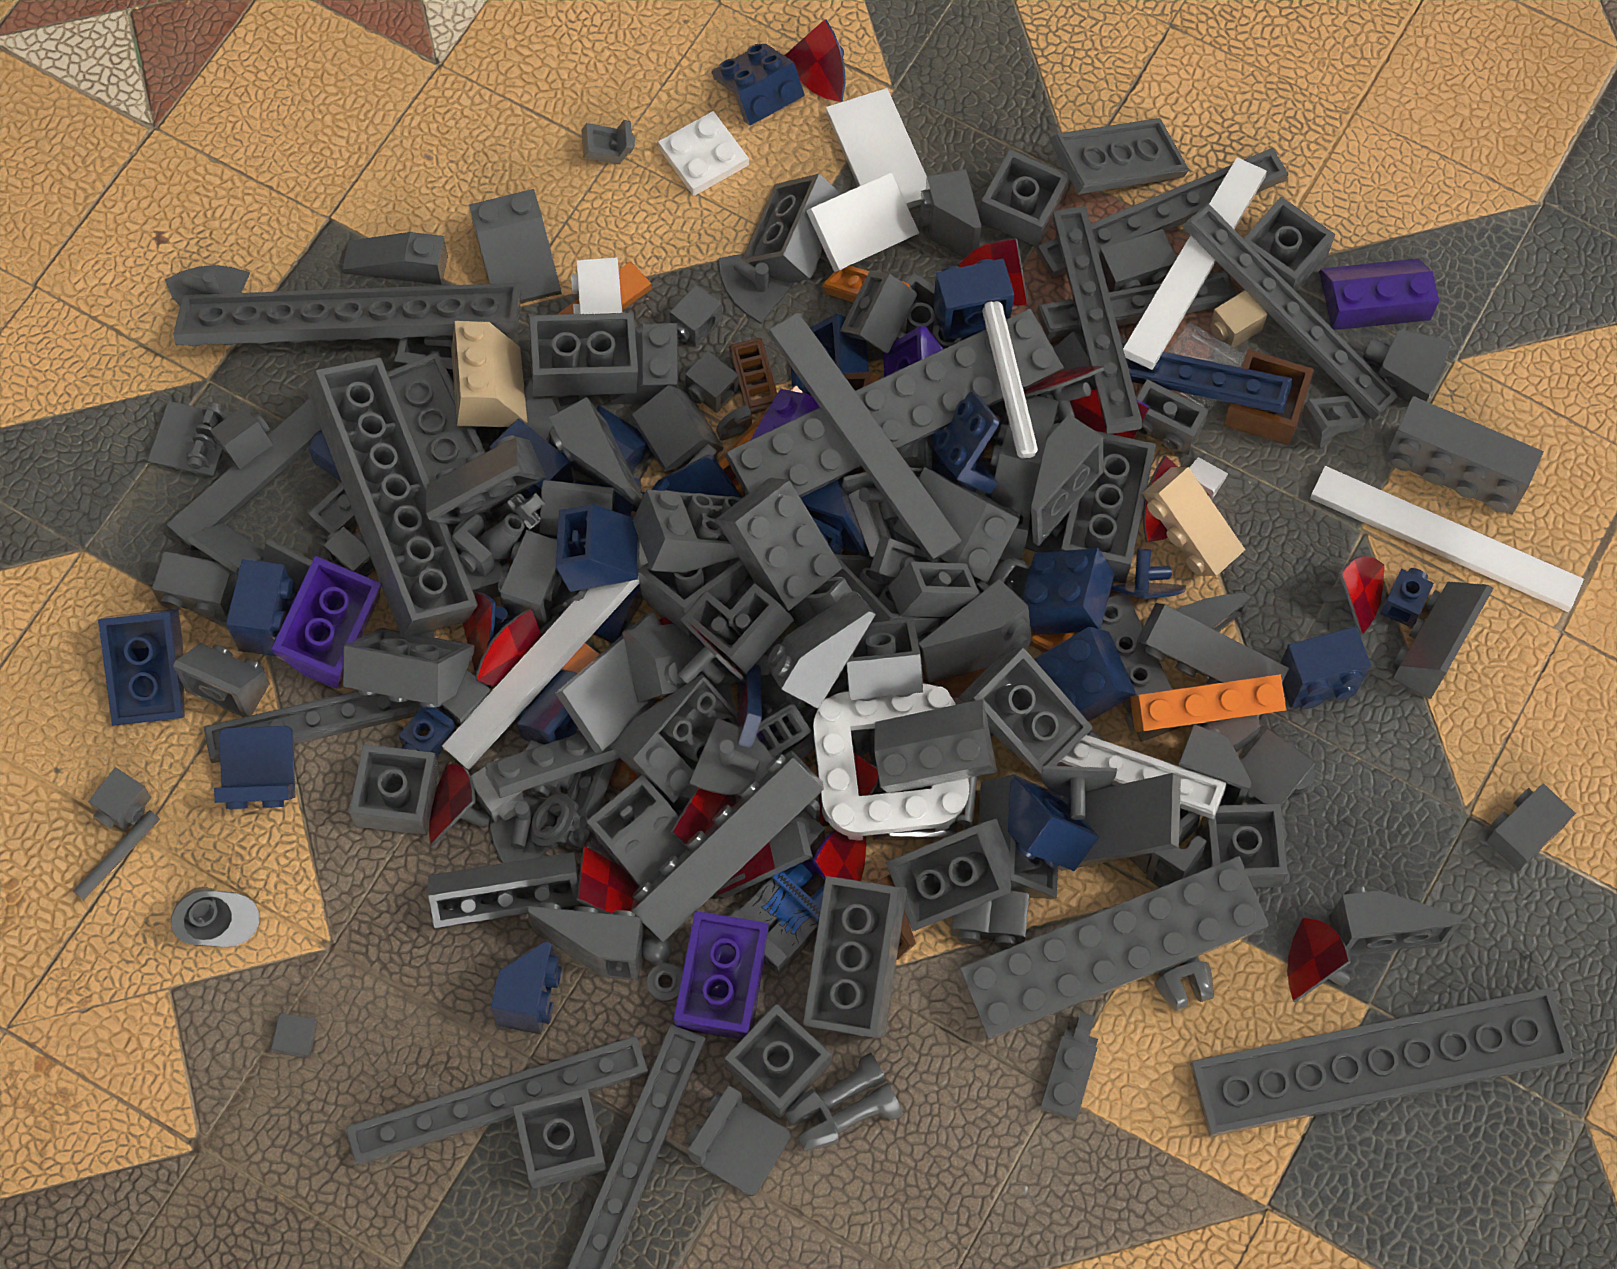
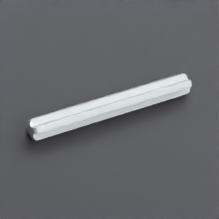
M999 301L987 302L982 312L1017 455L1022 459L1032 458L1035 456L1038 448L1003 306Z

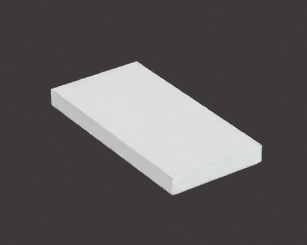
M888 88L826 107L827 117L857 186H862L892 172L908 209L921 205V190L926 189L927 176Z

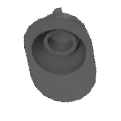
M198 887L186 892L179 901H176L171 915V928L175 936L182 942L193 945L237 946L252 937L259 925V911L255 903L247 896L235 892L216 891L208 887Z

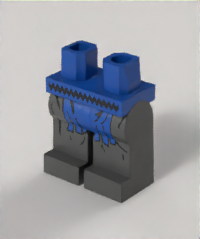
M801 863L793 866L786 873L782 871L774 875L773 879L768 881L740 910H735L729 916L769 923L764 962L778 976L812 941L818 931L824 885L812 898L809 897L803 889L813 880V875Z

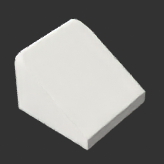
M1199 457L1190 466V470L1212 500L1228 476V473Z

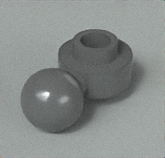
M655 934L650 935L644 940L642 945L643 956L647 961L653 963L654 966L648 974L647 987L652 997L656 1000L670 1002L678 998L683 974L679 968L669 964L667 961L671 954L670 941L666 939L662 942ZM664 975L670 976L673 980L672 985L668 988L660 987L658 984L660 977Z

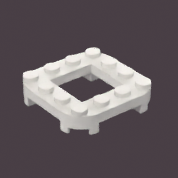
M923 684L922 693H913L907 697H877L871 701L850 700L849 691L824 699L814 718L813 739L818 776L823 782L824 790L821 792L822 813L826 822L828 821L835 830L852 840H863V836L931 828H935V832L948 829L957 820L958 815H962L969 796L968 778L932 785L931 789L859 796L851 731L875 728V722L956 705L945 688Z

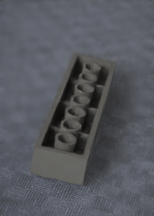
M381 357L315 370L308 385L307 393L401 638L467 622L478 604L446 523L432 521L427 517L426 493L427 484L430 482Z
M1238 856L963 966L961 971L990 1040L1265 930L1269 927V924L1242 860Z

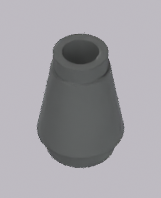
M509 514L484 532L482 545L492 553L494 560H502L511 556L513 547L524 529V521L516 514Z

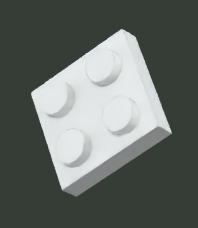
M714 111L658 141V149L693 196L749 166L748 156Z

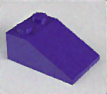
M695 911L674 1015V1022L677 1027L687 1031L742 1040L753 1029L769 923Z

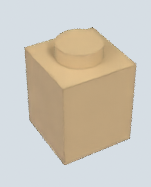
M1245 290L1214 309L1210 323L1211 330L1215 338L1220 342L1223 341L1231 350L1263 330L1267 313Z

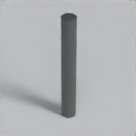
M149 810L80 882L73 892L84 901L158 823L160 818Z

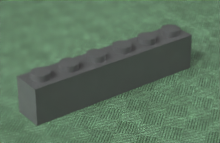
M792 750L785 757L782 754L776 756L766 767L768 773L759 782L755 779L750 781L740 791L739 796L741 799L732 808L729 805L724 806L713 817L712 821L715 824L705 833L700 830L694 834L685 845L688 849L679 858L675 855L669 858L659 869L661 875L652 884L646 881L634 892L632 897L635 900L632 902V912L637 917H641V921L662 942L677 930L824 790L823 782Z

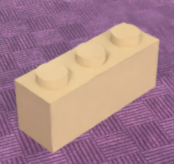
M1171 467L1142 493L1148 502L1147 507L1154 517L1161 520L1168 530L1166 532L1167 537L1175 546L1182 550L1186 556L1187 566L1199 576H1217L1245 551V548L1189 467Z

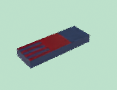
M754 664L747 674L744 673L745 679L741 681L738 691V745L750 748L754 744L762 718L761 668L757 664Z

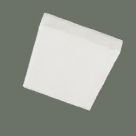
M892 172L806 211L834 272L919 234Z

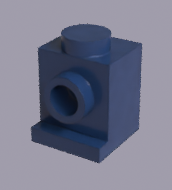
M1401 568L1380 614L1413 628L1434 583L1427 580L1428 575L1420 569L1410 568L1406 571Z
M421 706L419 712L398 735L402 744L401 749L432 752L437 757L444 749L442 745L456 729L453 720L435 707ZM425 728L430 731L426 736H419Z

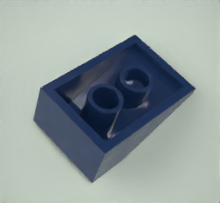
M179 608L113 615L98 619L112 726L184 718V686L173 668L175 661L183 656Z

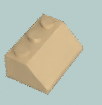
M455 321L451 353L457 426L510 427L518 418L527 425L520 347L490 322Z

